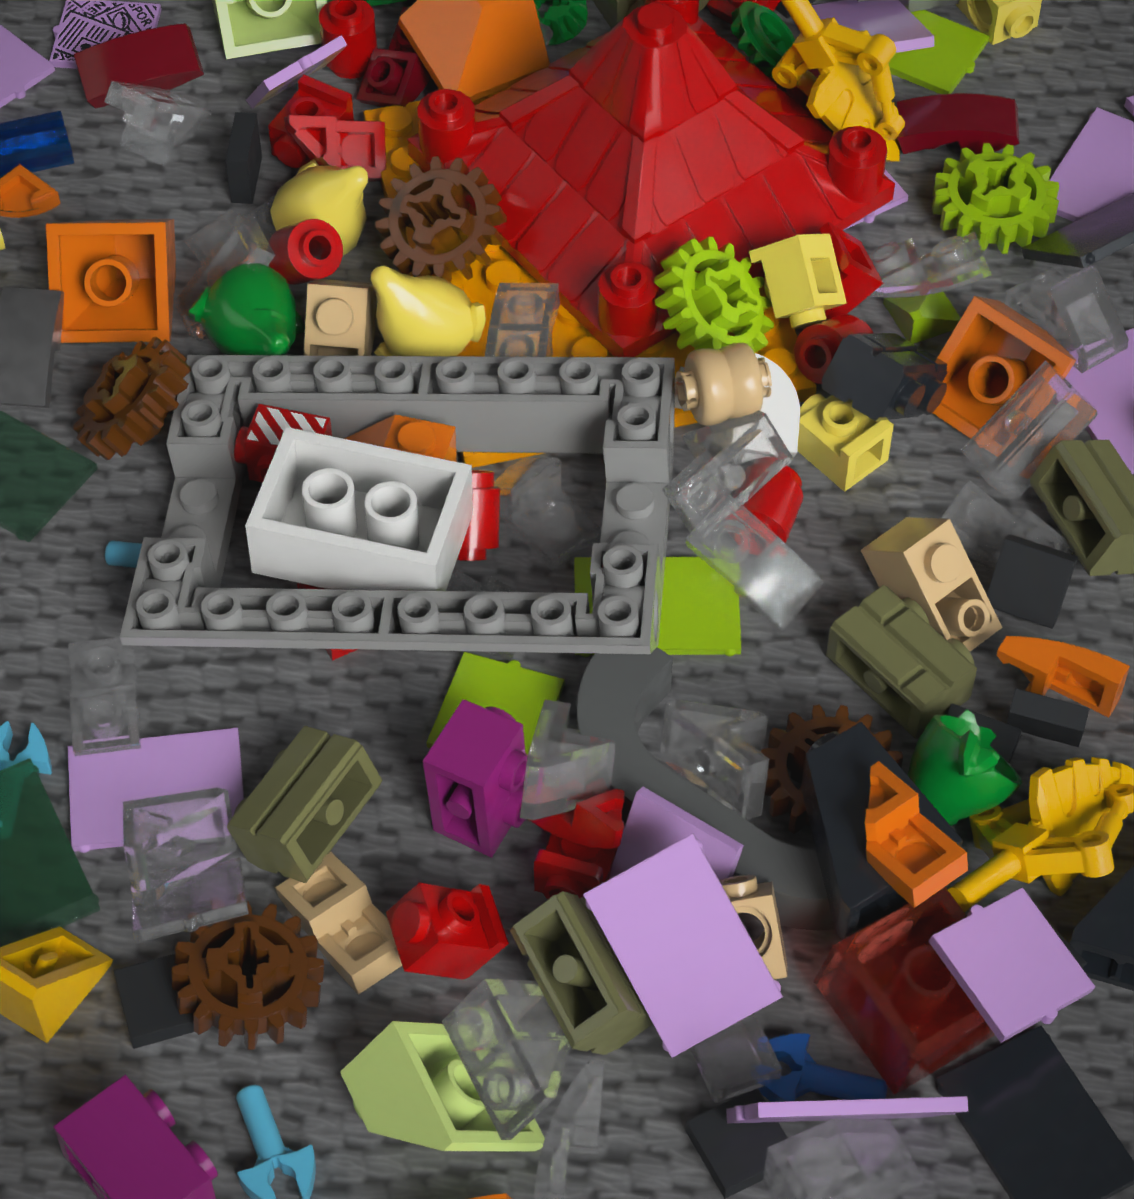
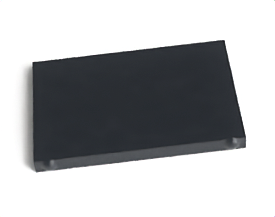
M1134 193L1022 247L1024 259L1085 268L1133 244Z
M1042 1025L936 1078L935 1083L941 1096L968 1097V1111L956 1113V1116L1010 1199H1107L1134 1185V1160Z

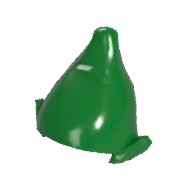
M261 263L242 264L228 270L215 281L212 287H206L188 310V317L201 323L209 340L222 353L227 355H286L295 341L296 335L305 332V324L296 311L295 298L286 279L273 268Z
M968 709L959 717L937 714L933 716L917 742L908 771V777L950 826L957 824L961 819L996 807L1015 794L1023 782L1013 767L990 746L996 737L995 733L989 728L978 726L975 715Z

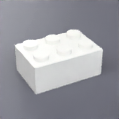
M285 427L245 525L252 573L325 589L446 591L473 515L472 465Z

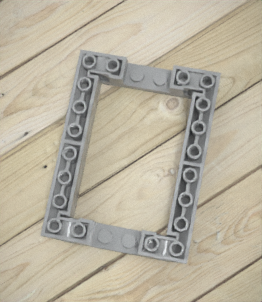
M187 355L186 363L191 367V371L183 379L189 384L187 389L177 396L176 401L179 405L174 409L166 442L175 481L161 538H143L120 633L122 645L651 654L658 646L674 463V358ZM258 404L329 417L332 436L343 439L396 414L455 426L456 452L604 454L606 491L600 543H593L590 567L593 599L592 614H590L588 593L220 588L246 464L237 463L234 458L235 442L239 430L242 426H250Z

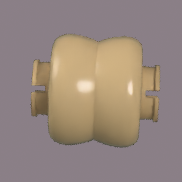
M733 343L718 350H693L685 360L684 372L677 371L676 392L682 410L689 411L691 409L695 420L705 426L720 424L729 418L739 420L755 418L762 409L763 397H770L772 391L770 387H764L772 386L771 373L765 358L761 357L757 360L753 349L746 343Z

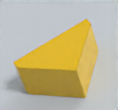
M60 926L0 947V1014L40 1040L48 1043L111 967L114 959Z

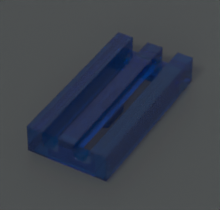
M61 111L0 123V178L19 164L30 172L74 164L73 153Z

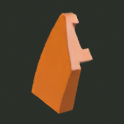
M1006 636L996 654L1003 664L1009 663L1024 673L1030 681L1025 691L1045 696L1048 689H1051L1108 718L1121 698L1130 665L1083 647L1034 637Z
M878 761L870 769L869 806L866 809L865 817L867 862L899 895L915 908L968 871L967 852L920 813L918 793Z

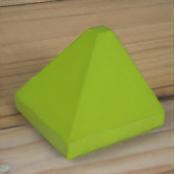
M936 280L885 297L883 301L884 306L906 340L913 344L954 330L961 319Z

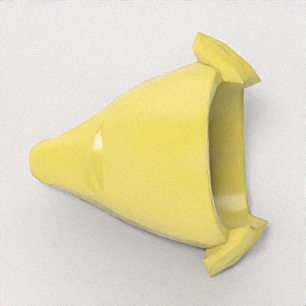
M314 159L300 167L297 175L278 189L272 203L270 212L276 231L308 219L323 220L333 226L338 232L343 244V256L356 247L365 226L366 212L363 203V190L368 183L367 171L361 166H352L346 169H341L337 166H319Z
M385 265L377 267L372 271L370 280L378 301L376 319L378 328L385 341L380 343L374 351L377 356H457L470 341L478 343L486 322L484 305L479 302L471 303L462 289L438 276H409Z

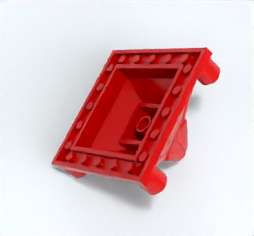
M643 0V6L634 9L610 31L588 42L585 47L568 53L550 63L547 68L532 73L511 85L509 89L500 91L475 106L470 97L461 91L441 89L428 93L421 99L417 107L419 133L407 139L408 155L425 172L430 171L432 157L437 156L443 162L446 169L450 168L452 162L457 157L464 161L469 168V172L476 167H479L489 180L488 184H493L501 195L502 200L497 205L501 207L507 216V222L493 226L504 239L501 246L614 357H636L677 332L676 328L665 329L662 325L670 316L667 309H662L655 305V299L663 295L665 291L654 283V279L657 275L664 272L660 264L661 261L691 239L695 238L700 243L707 237H714L718 249L727 243H731L734 246V258L740 262L746 257L750 259L749 251L796 235L822 234L819 229L827 222L844 230L893 200L895 183L884 174L888 150L883 137L876 131L861 126L841 129L832 136V132L818 120L808 115V111L786 92L781 91L776 83L755 65L749 63L744 55L724 38L718 36L715 30L698 16L699 0ZM467 194L468 211L471 215L476 216L475 201ZM751 263L748 272L752 278H765L762 263Z

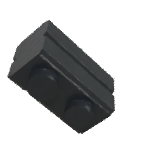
M896 333L850 334L847 337H843L821 381L823 390L843 402H852L854 409L874 421L932 414L946 393L947 384L943 380L948 371L947 363L926 351H917L915 344Z

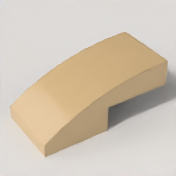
M329 852L324 857L322 863L307 883L288 878L275 887L278 897L292 916L297 915L301 919V927L308 936H316L318 949L358 995L402 966L387 917L372 904L366 885L332 852Z

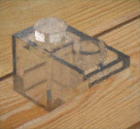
M484 979L442 1020V1023L501 1140H512L556 1098L570 1044L537 981Z

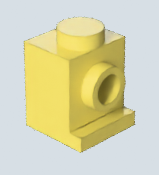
M830 234L796 235L749 251L751 263H762L766 277L764 281L765 294L772 302L775 319L789 318L791 329L808 327L827 320L825 310L847 304Z
M819 393L814 394L800 407L797 451L845 492L888 461L894 424L888 419L872 420L854 409L852 402H843L833 395L826 399Z

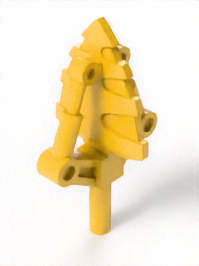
M781 0L801 33L773 68L772 76L774 80L784 88L792 89L796 86L808 97L806 106L815 119L821 118L833 130L832 136L839 130L847 127L861 126L870 128L879 133L886 141L888 150L886 162H899L900 148L897 137L905 127V121L898 114V109L894 102H892L895 92L889 62L896 53L894 42L882 34L871 36L867 30L856 31L839 25L834 17L820 19L809 0ZM819 68V77L816 78L808 69Z
M1078 757L1066 759L1064 766L1054 769L1042 767L1030 775L1029 799L1003 809L997 805L984 812L970 816L969 821L974 846L982 849L989 857V860L947 890L946 898L950 906L958 912H965L1010 879L1029 884L1043 875L1050 891L1058 896H1062L1073 884V879L1079 873L1090 878L1102 877L1111 873L1114 870L1111 848L1123 827L1122 820L1129 813L1134 812V769L1113 761L1111 767L1109 760L1098 757H1091V763H1085L1083 758Z

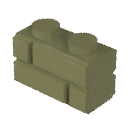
M1061 440L1052 447L1029 478L1031 486L1040 500L1046 504L1047 511L1089 576L1111 575L1113 572L1117 575L1133 574L1134 476L1110 440H1088L1085 443L1082 440Z
M882 585L863 599L858 607L855 605L837 618L830 627L826 656L915 739L922 735L934 715H947L951 704L961 706L972 695L977 667L974 665V659L970 651L957 639L950 638L946 640L929 625L925 611L916 601L908 597L900 599L887 586Z
M304 726L290 745L277 754L271 769L250 796L238 804L233 817L227 824V829L248 862L260 869L275 874L279 871L284 877L307 883L322 863L324 857L329 854L383 780L364 747L357 740L333 734L331 737L326 731Z
M563 891L552 896L514 924L510 932L522 955L529 957L528 966L571 1048L586 1052L591 1050L592 1053L606 1055L622 1047L653 1025L596 917L586 907L585 897L579 898L578 895Z

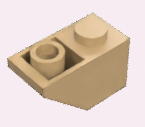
M318 279L308 283L304 356H371L375 335L377 301L372 283Z
M906 517L861 549L879 588L882 585L887 586L900 599L908 597L916 601L925 611L929 625L946 640L950 638L957 639L971 652L1003 628L950 519Z

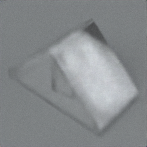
M217 787L123 802V846L135 907L141 909L149 907L237 850V844L227 829V824L232 818L228 790Z

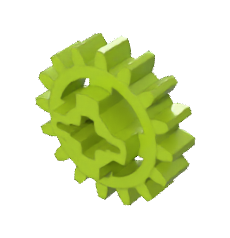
M983 143L982 153L977 155L967 147L962 148L960 160L947 158L944 161L943 173L936 174L932 212L933 214L941 215L940 228L942 231L957 229V243L962 244L972 238L977 240L978 252H984L990 243L997 244L1002 254H1008L1011 242H1016L1020 247H1024L1031 243L1033 235L1039 238L1047 236L1049 223L1055 222L1059 204L1057 199L1059 183L1049 181L1051 168L1048 165L1037 168L1033 167L1035 154L1031 152L1023 155L1021 158L1013 156L1014 147L1009 144L1003 149L1002 153H995L990 143Z
M707 237L700 243L694 238L674 250V253L661 261L660 264L664 272L655 277L654 283L664 290L665 293L655 299V305L668 310L670 317L662 325L665 329H677L680 334L677 347L680 350L688 345L694 347L695 350H718L729 344L746 343L755 353L768 344L764 334L774 328V322L764 315V311L772 307V302L767 297L761 296L759 288L764 285L765 280L763 277L752 278L748 272L751 267V260L746 257L738 262L734 258V246L731 243H727L718 249L714 237ZM730 332H732V333L735 334V335H734V336H731V335H727V334L730 333Z

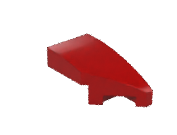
M288 115L284 118L285 128L311 161L314 159L319 166H337L341 169L361 166L368 173V182L381 181V172L386 170L385 122L337 120V116Z
M571 776L527 792L522 816L538 827L570 842L594 848L613 849L620 846L624 829V821H622L624 790L612 789L600 794L576 776Z

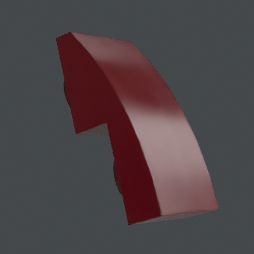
M403 7L400 16H401L409 7ZM398 23L389 49L374 48L356 98L361 103L383 107L392 105L405 107L409 102L416 100L432 78Z
M186 23L131 33L94 45L74 54L87 102L95 109L105 107L145 88L153 95L161 94L204 75L190 27Z
M955 93L897 101L898 114L905 121V127L897 137L903 154L924 149H935L941 145L956 141L959 142L961 149L967 147L975 155L982 153L983 143H990L994 152L1005 148L1007 144L1013 146L1020 144L1018 107L1015 99L985 94Z

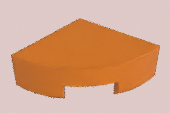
M21 164L0 178V210H4L0 211V216L10 218L30 217L47 212L61 204L59 193Z

